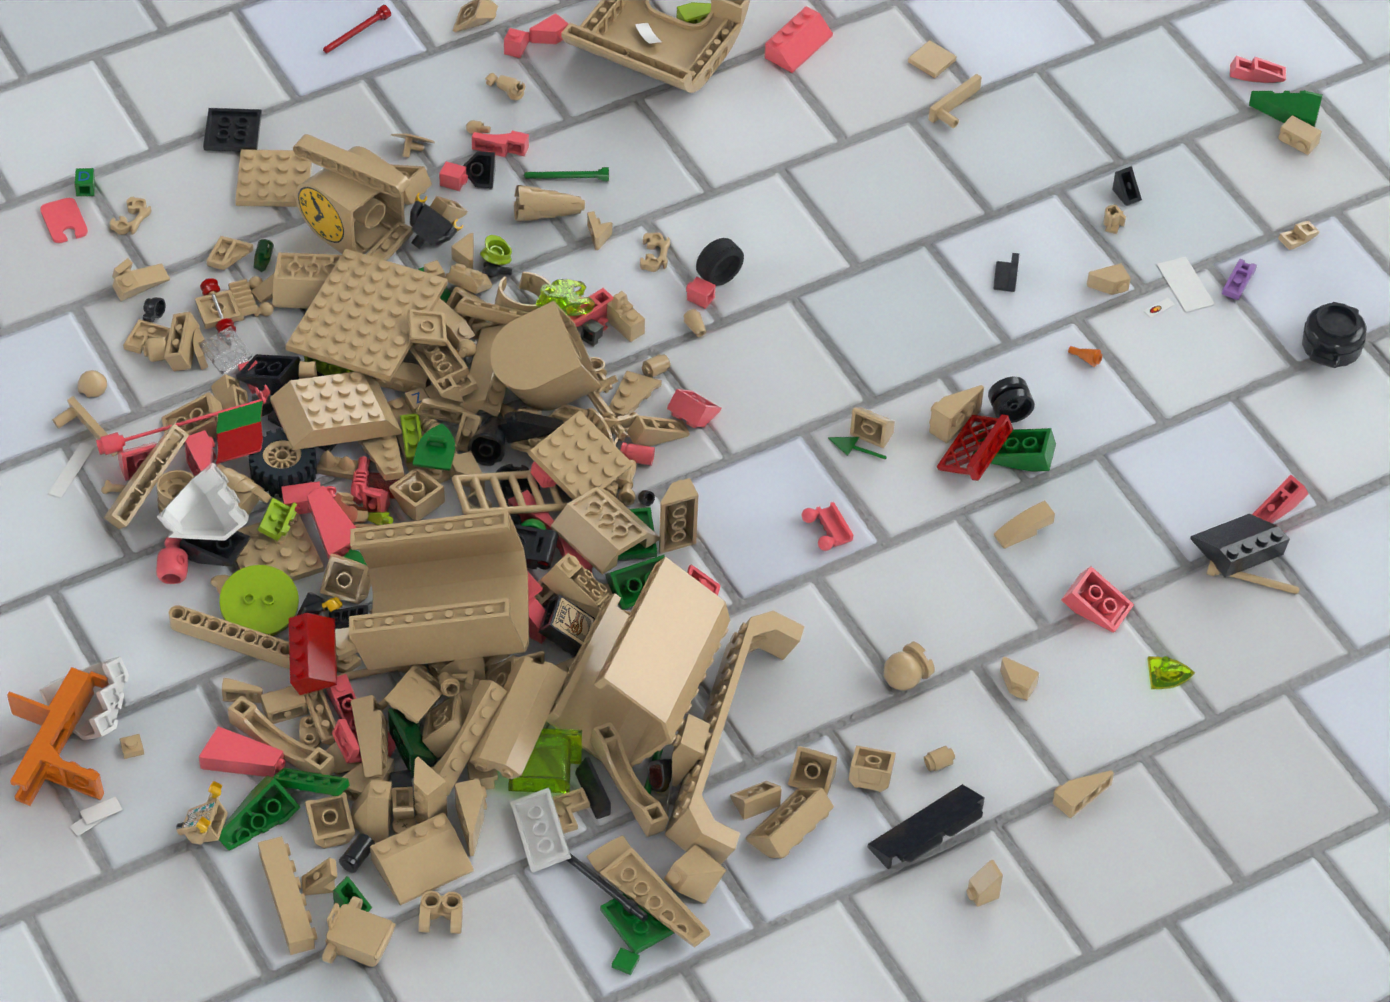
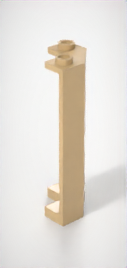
M529 657L515 661L503 687L507 693L477 744L469 762L481 772L496 769L507 779L521 776L567 673L549 662L544 661L543 665L534 663L533 658Z

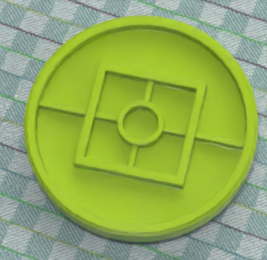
M252 565L236 571L226 580L219 598L220 611L225 621L274 636L289 627L288 618L297 615L299 595L294 582L283 571L268 565Z

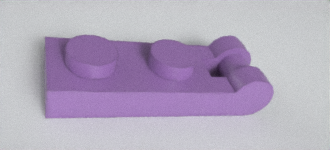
M1239 259L1222 290V295L1239 301L1252 275H1254L1257 265L1254 263L1248 264L1245 260Z

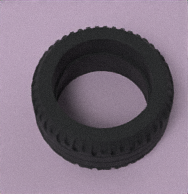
M716 239L701 251L696 262V271L704 280L716 286L724 285L732 280L740 271L744 261V253L731 239Z

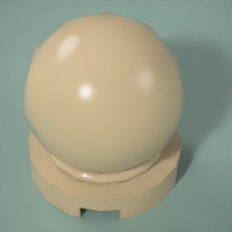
M913 641L903 647V652L892 654L884 665L883 674L887 683L894 689L906 691L914 688L921 678H929L935 672V667L932 659L928 661L923 652L926 650L920 644Z

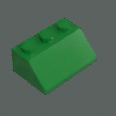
M664 555L605 574L612 594L615 593L621 597L618 605L622 610L635 605L655 564L665 557Z

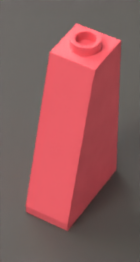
M324 486L315 488L307 495L308 505L328 560L331 553L344 557L351 549L350 529L356 527Z
M219 726L199 755L201 769L263 777H274L285 767L286 763L282 750Z

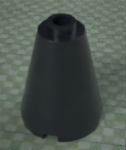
M496 416L489 417L469 440L468 452L471 451L476 462L481 465L493 466L497 462L500 463L505 455V435L500 426L501 418Z

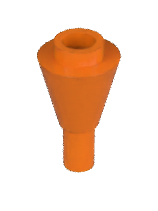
M1070 346L1068 349V353L1079 356V358L1093 367L1102 361L1100 349H1079Z

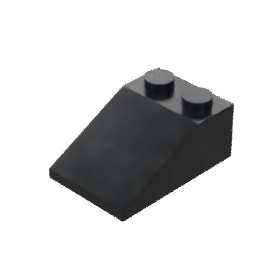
M256 354L236 375V378L246 384L257 387L261 391L264 390V385H267L270 390L269 395H274L289 381L299 379V363L301 359L299 356ZM256 360V361H257V364H256L254 367H252L250 370H248V369L251 367V365L254 363V361Z
M236 531L226 540L182 538L180 548L186 551L188 559L193 562L232 567L251 537Z

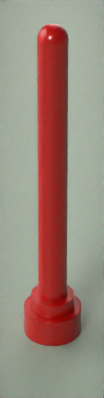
M386 5L380 6L376 14L325 46L323 51L329 53L379 19L386 20L391 16L390 9Z

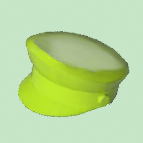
M489 235L485 238V248L480 252L483 259L495 265H505L512 261V249L503 238L497 235Z

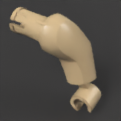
M490 73L485 78L487 85L492 86L496 82L497 87L505 91L511 100H520L524 96L525 84L523 82L520 84L521 81L504 75H500L498 78L494 73Z

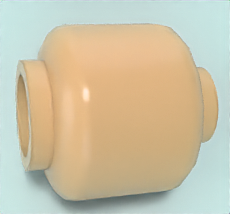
M162 336L147 339L146 345L143 346L144 356H148L151 362L166 360L164 356L168 340Z

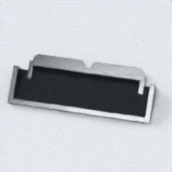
M962 784L871 841L867 847L887 869L891 868L892 858L895 856L902 863L904 861L913 862L940 845L943 841V836H954L982 818L985 797Z

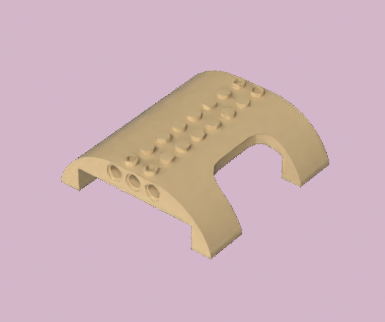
M601 0L580 26L569 23L561 33V36L570 45L693 93L704 86L732 49L743 26L750 0H711V12L707 18L697 24L687 23L659 12L651 7L649 0ZM648 23L653 33L662 42L649 44L641 36L635 24Z

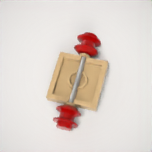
M205 279L200 284L203 296L195 298V303L205 329L216 327L220 337L229 338L236 332L234 322L241 320V314L231 289L220 292L216 279Z

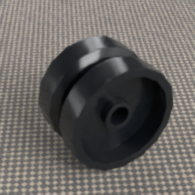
M1012 376L1001 379L992 385L988 391V398L996 418H1000L1001 415H1008L1011 423H1015L1028 417L1034 410L1035 402L1026 381L1021 377Z

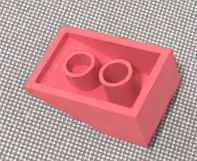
M205 430L188 436L184 442L186 462L195 477L216 460V454L213 450L215 443Z
M1092 566L1079 574L1061 599L1076 614L1113 633L1134 606L1128 598Z

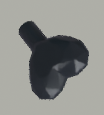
M487 261L483 263L484 269L482 273L488 277H495L499 274H512V268L501 267Z

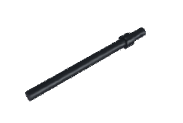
M570 853L571 858L566 861L623 905L624 910L629 914H634L643 922L647 920L648 915L638 907L636 902L632 899H627Z

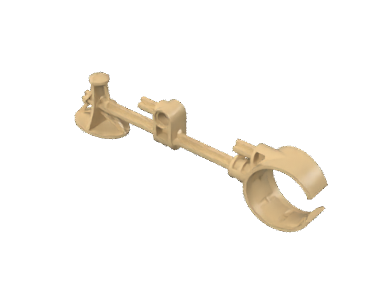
M522 272L519 289L535 294L542 301L539 304H522L510 299L503 292L507 284V277L504 276L498 286L495 305L531 312L555 301L553 298L554 288L544 277L531 272ZM590 357L599 381L607 379L605 362L599 357ZM610 385L604 388L603 392L608 393L609 390L613 389V386ZM597 390L587 394L599 411L598 413L593 408L586 409L589 412L587 418L615 446L618 441L622 442L625 438H628L627 431L638 414L632 412L629 415L616 416ZM612 434H615V435H616V439H615L614 442H613Z

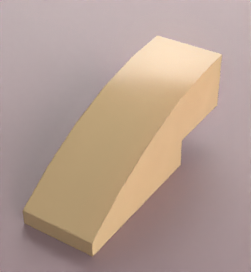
M1044 500L1012 518L998 529L994 536L1005 549L1037 535V530L1053 524L1055 513Z

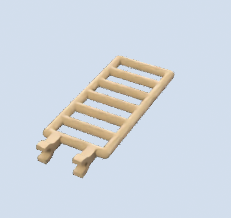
M531 470L464 474L452 477V482L464 515L508 510L509 514L562 511L568 503H563L557 485L549 487L555 504H544L536 479L530 473ZM527 478L537 505H526L517 479ZM509 479L518 506H507L498 480ZM480 481L491 482L499 507L489 508ZM461 482H472L481 508L470 509Z

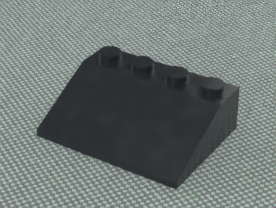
M1252 514L1244 515L1190 537L1192 542L1215 564L1218 571L1224 577L1284 555L1290 540L1279 526Z

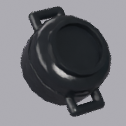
M1338 302L1327 303L1312 310L1307 317L1304 325L1302 345L1312 362L1331 368L1347 366L1355 362L1361 355L1365 345L1367 326L1357 308Z

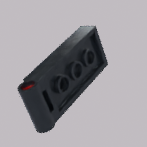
M514 525L524 547L527 568L536 570L537 567L543 570L549 569L559 534L554 530Z

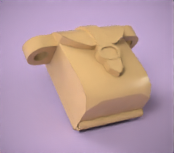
M218 463L217 467L229 481L227 486L235 491L240 500L238 506L242 510L244 509L248 515L259 500L267 504L272 498L261 486L254 483L246 475Z
M353 896L348 905L344 904L340 908L339 904L335 903L327 918L329 930L326 934L325 942L327 946L322 960L332 964L337 955H343L364 965L374 967L380 961L396 924L391 920L361 910L363 900Z

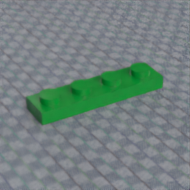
M283 768L273 777L284 788L305 790L331 796L341 795L350 786L348 778Z

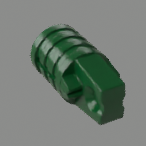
M261 239L257 244L253 267L260 272L266 270L271 260L274 244L270 240Z

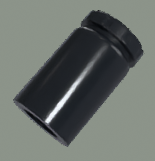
M360 833L339 859L340 865L346 871L355 873L371 853L370 846L375 844L374 840L368 835Z

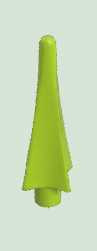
M368 512L367 521L376 525H386L393 523V517L389 516L390 512Z

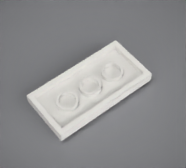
M549 788L511 802L532 872L571 858Z

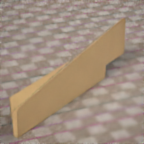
M224 374L211 386L214 397L221 402L223 410L249 403L247 391L240 388L239 380Z
M373 695L351 700L365 777L369 779L382 776V773L388 771V720L380 710V705Z

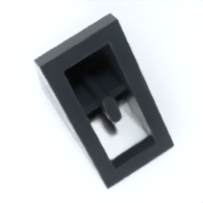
M1132 166L1116 171L1112 190L1125 206L1141 201L1142 198Z

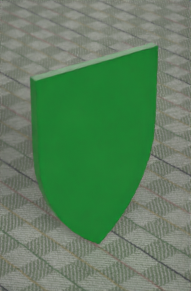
M443 423L431 428L421 437L416 448L413 466L451 471L455 454V441L452 433Z

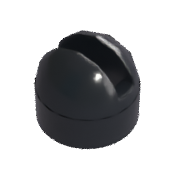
M642 490L638 494V500L641 504L650 506L655 500V495L649 490Z

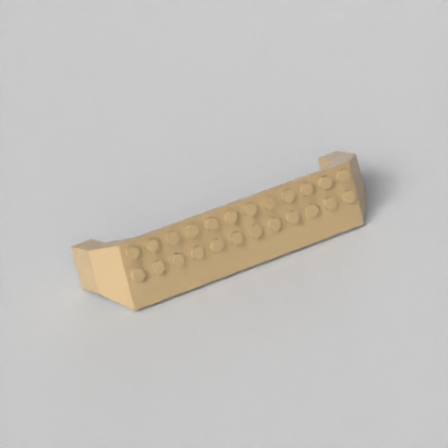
M775 611L753 616L746 623L743 622L738 633H733L730 642L726 646L702 719L710 724L703 754L682 780L665 832V836L686 852L694 845H698L720 865L735 850L740 832L714 820L702 793L747 654L760 648L784 660L801 640L805 626Z

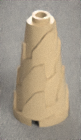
M517 185L515 188L514 217L516 221L580 214L585 209V200H582L580 196Z

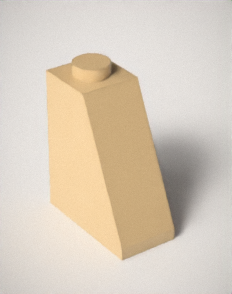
M388 756V771L382 773V776L366 778L363 763L344 775L342 778H348L350 784L343 791V793L346 792L347 799L355 801L371 780L389 782L391 778L390 772L395 771L394 759Z

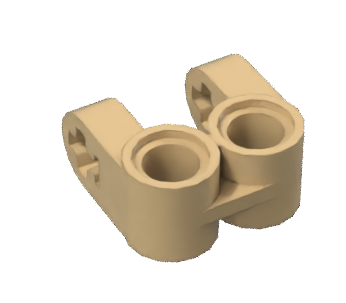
M436 891L425 892L420 902L419 932H430L431 920L444 916L447 920H451L450 933L461 934L463 919L462 896L457 892H448L444 896H440Z

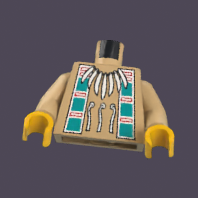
M213 781L208 789V792L211 794L207 802L189 809L185 821L176 825L177 833L179 835L185 834L193 844L201 845L203 842L219 840L228 814L219 801L222 789L221 784Z

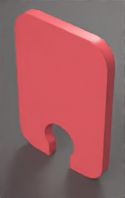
M64 198L41 206V214L54 242L63 243L68 241L63 231L69 228L75 230L76 239L87 235V226L73 198Z

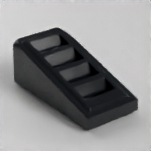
M368 605L329 611V618L334 619V617H338V621L335 622V629L348 628L349 616L369 614Z

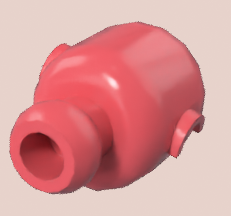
M167 537L164 543L166 548L161 549L158 553L156 575L163 583L178 584L187 577L188 554L180 548L181 538Z

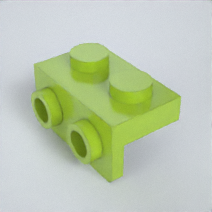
M272 498L257 531L276 541L282 535L286 536L290 529L288 523L293 521L297 513L294 511L297 504L293 502L289 507Z

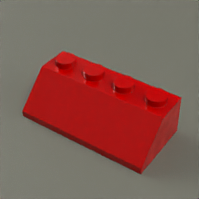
M310 613L288 618L291 685L299 695L337 685L335 620Z

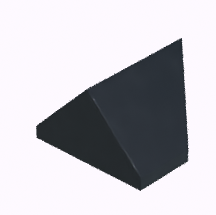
M477 151L463 165L466 167V175H468L469 180L475 187L493 188L496 171L495 152Z

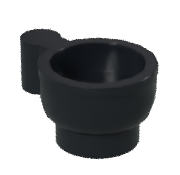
M158 297L146 299L143 306L145 312L143 320L153 323L155 318H161L166 308L165 300Z

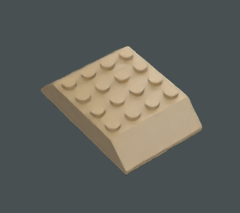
M355 371L291 380L270 397V402L293 450L402 434V430L378 382L369 375Z

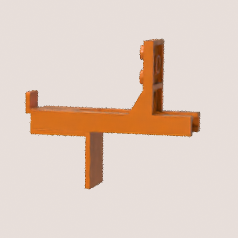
M71 667L49 706L13 692H8L7 698L12 714L41 725L39 732L10 780L11 785L20 786L14 796L16 801L31 806L45 779L93 798L102 799L104 790L100 774L94 769L80 767L76 762L64 761L59 755L94 695V686L104 688L109 685L106 676L92 671L86 673Z

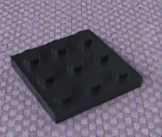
M208 108L203 144L204 150L241 152V149L257 150L262 110Z

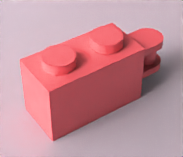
M320 481L282 486L283 504L290 507L294 502L297 504L294 510L297 513H311L307 495L313 489L320 488ZM334 486L325 487L335 499L336 488Z

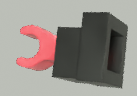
M602 316L598 322L593 319L585 322L582 325L581 339L594 347L598 343V339L603 336V331L608 328L605 324L609 319Z
M264 385L263 391L260 392L256 388L255 392L257 395L252 396V401L262 399L261 397L266 398V403L262 407L261 417L270 414L274 410L270 402V390L267 385Z

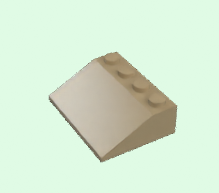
M444 812L370 846L371 861L399 905H403L422 896L427 891L435 890L474 871L454 827Z

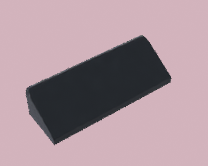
M585 757L576 769L575 775L581 788L583 787L595 818L600 819L611 814V802L590 757Z

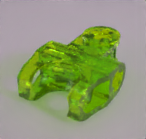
M557 279L551 285L546 284L541 287L536 305L540 308L555 301L568 316H577L590 313L595 302L590 297H582L586 289V285L582 281ZM576 287H581V288H580L579 290H577V291L574 290V288H576ZM582 304H589L586 308H580Z

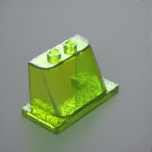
M542 729L522 775L509 779L508 791L538 792L549 788L551 793H570L571 764H581L582 730Z

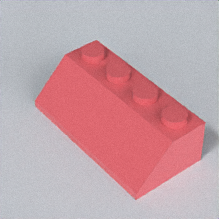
M806 6L765 43V59L793 73L833 36V33L821 14Z

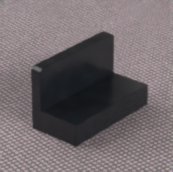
M1012 253L1011 262H996L994 290L1015 292L1020 253Z

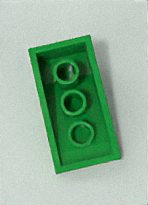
M1013 429L990 464L1030 472L1050 471L1056 447L1052 429ZM986 437L978 440V442L984 441Z

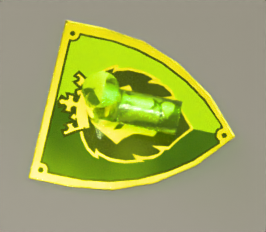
M1168 656L1147 657L1151 689H1170L1180 686L1195 674L1187 665Z

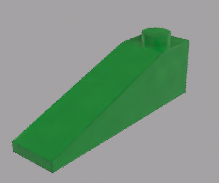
M1306 90L1299 93H1290V91H1284L1283 93L1252 91L1249 106L1282 123H1285L1291 116H1294L1315 127L1323 94Z
M266 776L225 822L219 841L230 851L251 840V838L287 822L301 807L275 778Z

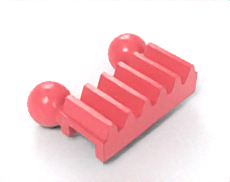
M834 502L830 503V507L821 509L819 506L815 510L812 508L803 510L801 516L804 522L812 523L816 518L820 519V524H823V529L826 530L827 536H822L818 540V546L821 550L828 551L833 546L836 547L853 540L854 535Z

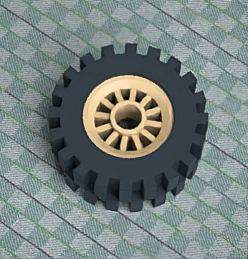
M281 428L276 429V433H272L271 430L267 431V436H263L261 451L248 456L251 479L254 483L261 486L265 492L269 491L271 497L279 494V498H282V486L311 483V481L314 482L316 479L317 461L315 448L293 450L285 432H282Z

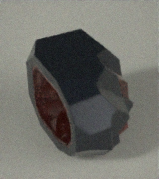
M672 759L650 761L648 764V780L651 787L657 793H663L669 787L672 778Z

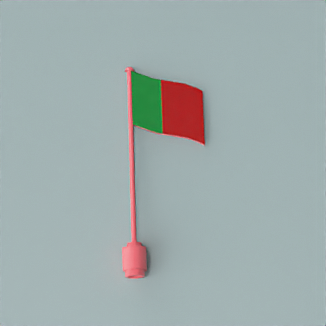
M261 397L262 399L175 424L179 427L218 415L216 430L218 455L216 464L261 451L263 442L261 415L266 398ZM172 425L126 438L123 435H119L118 432L102 436L96 440L100 455H109L123 451L126 441L168 430Z

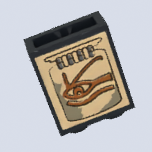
M558 595L548 602L538 632L575 657L595 618L563 596Z

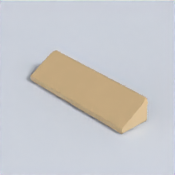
M323 690L304 694L307 707L321 742L332 745L336 742L332 735L336 722Z

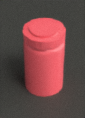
M622 443L620 451L629 460H635L637 464L652 466L655 447Z

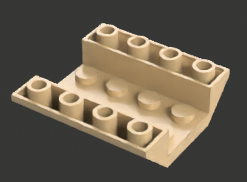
M279 252L273 277L272 306L308 309L341 255Z
M595 487L569 502L551 525V528L601 574L616 567L618 555L638 543L647 548L659 541V536L609 491L599 487Z

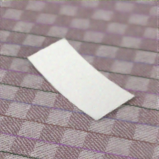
M648 23L635 24L641 36L649 44L662 42L653 33Z

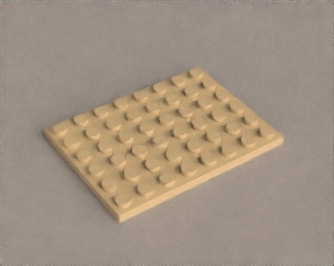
M345 249L288 340L286 350L390 382L413 344L409 342L408 309L432 311L446 288L448 279Z

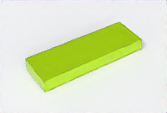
M416 413L400 415L406 463L413 462L418 442L422 437L420 419Z

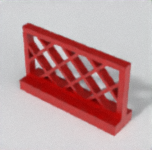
M972 414L938 463V470L970 475L972 480L979 481L1013 430L1009 416L1001 415L1000 418ZM974 422H982L981 424L972 427ZM995 424L993 428L987 430L986 427ZM981 429H985L984 432H981L977 435L974 434V432H977ZM973 434L972 437L963 440L965 436ZM986 437L984 441L978 442V440ZM976 441L977 444L966 448L965 445ZM964 447L963 450L954 453L956 449ZM977 450L975 454L971 456L969 455V453ZM967 454L968 457L957 461V458ZM955 460L954 463L946 465L947 462ZM968 463L967 468L960 467Z

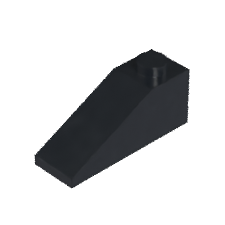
M512 411L504 414L500 426L507 442L513 443L548 436L560 427L564 421L524 411Z

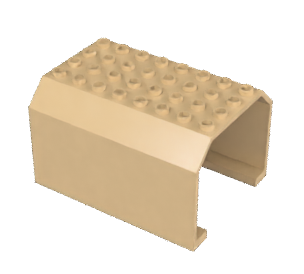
M508 510L350 529V547L352 550H360L369 568L373 591V614L349 616V635L368 670L522 653L526 651L529 645L528 571L524 547Z
M664 557L655 564L629 615L617 607L621 599L617 594L614 593L604 601L567 673L546 722L600 761L601 759L590 743L593 728L608 722H612L621 737L631 767L641 764L645 758H650L656 751H661L665 745H671L677 737L675 733L684 722V714L690 710L692 706L690 702L699 692L698 686L707 675L705 672L714 661L712 657L721 647L720 641L729 630L727 627L730 617L726 602L667 557Z

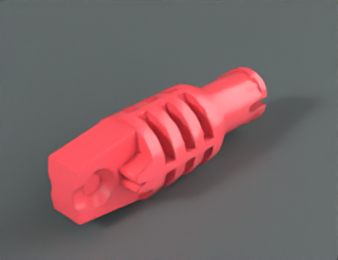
M365 456L358 459V467L353 474L351 495L354 496L352 501L358 505L363 503L362 491L368 488L370 481L368 470L371 460Z

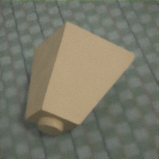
M371 780L352 804L351 817L354 829L356 828L360 833L368 835L375 843L389 837L393 814L392 783Z

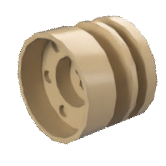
M173 470L166 472L158 479L157 501L159 513L194 478L191 473L183 470Z

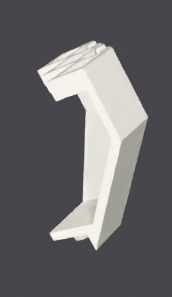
M213 462L196 475L157 516L164 527L170 531L168 538L226 540L247 523L249 517L247 512L238 506L240 503L235 491L227 486L229 482L227 477Z
M121 656L103 660L81 669V671L86 673L92 671L106 676L109 683L104 688L94 686V695L73 730V733L83 740L102 737L117 728L118 720L116 718L118 710L121 709L123 703L124 684L127 683L129 677ZM66 676L50 682L49 685L39 690L47 706L50 705Z

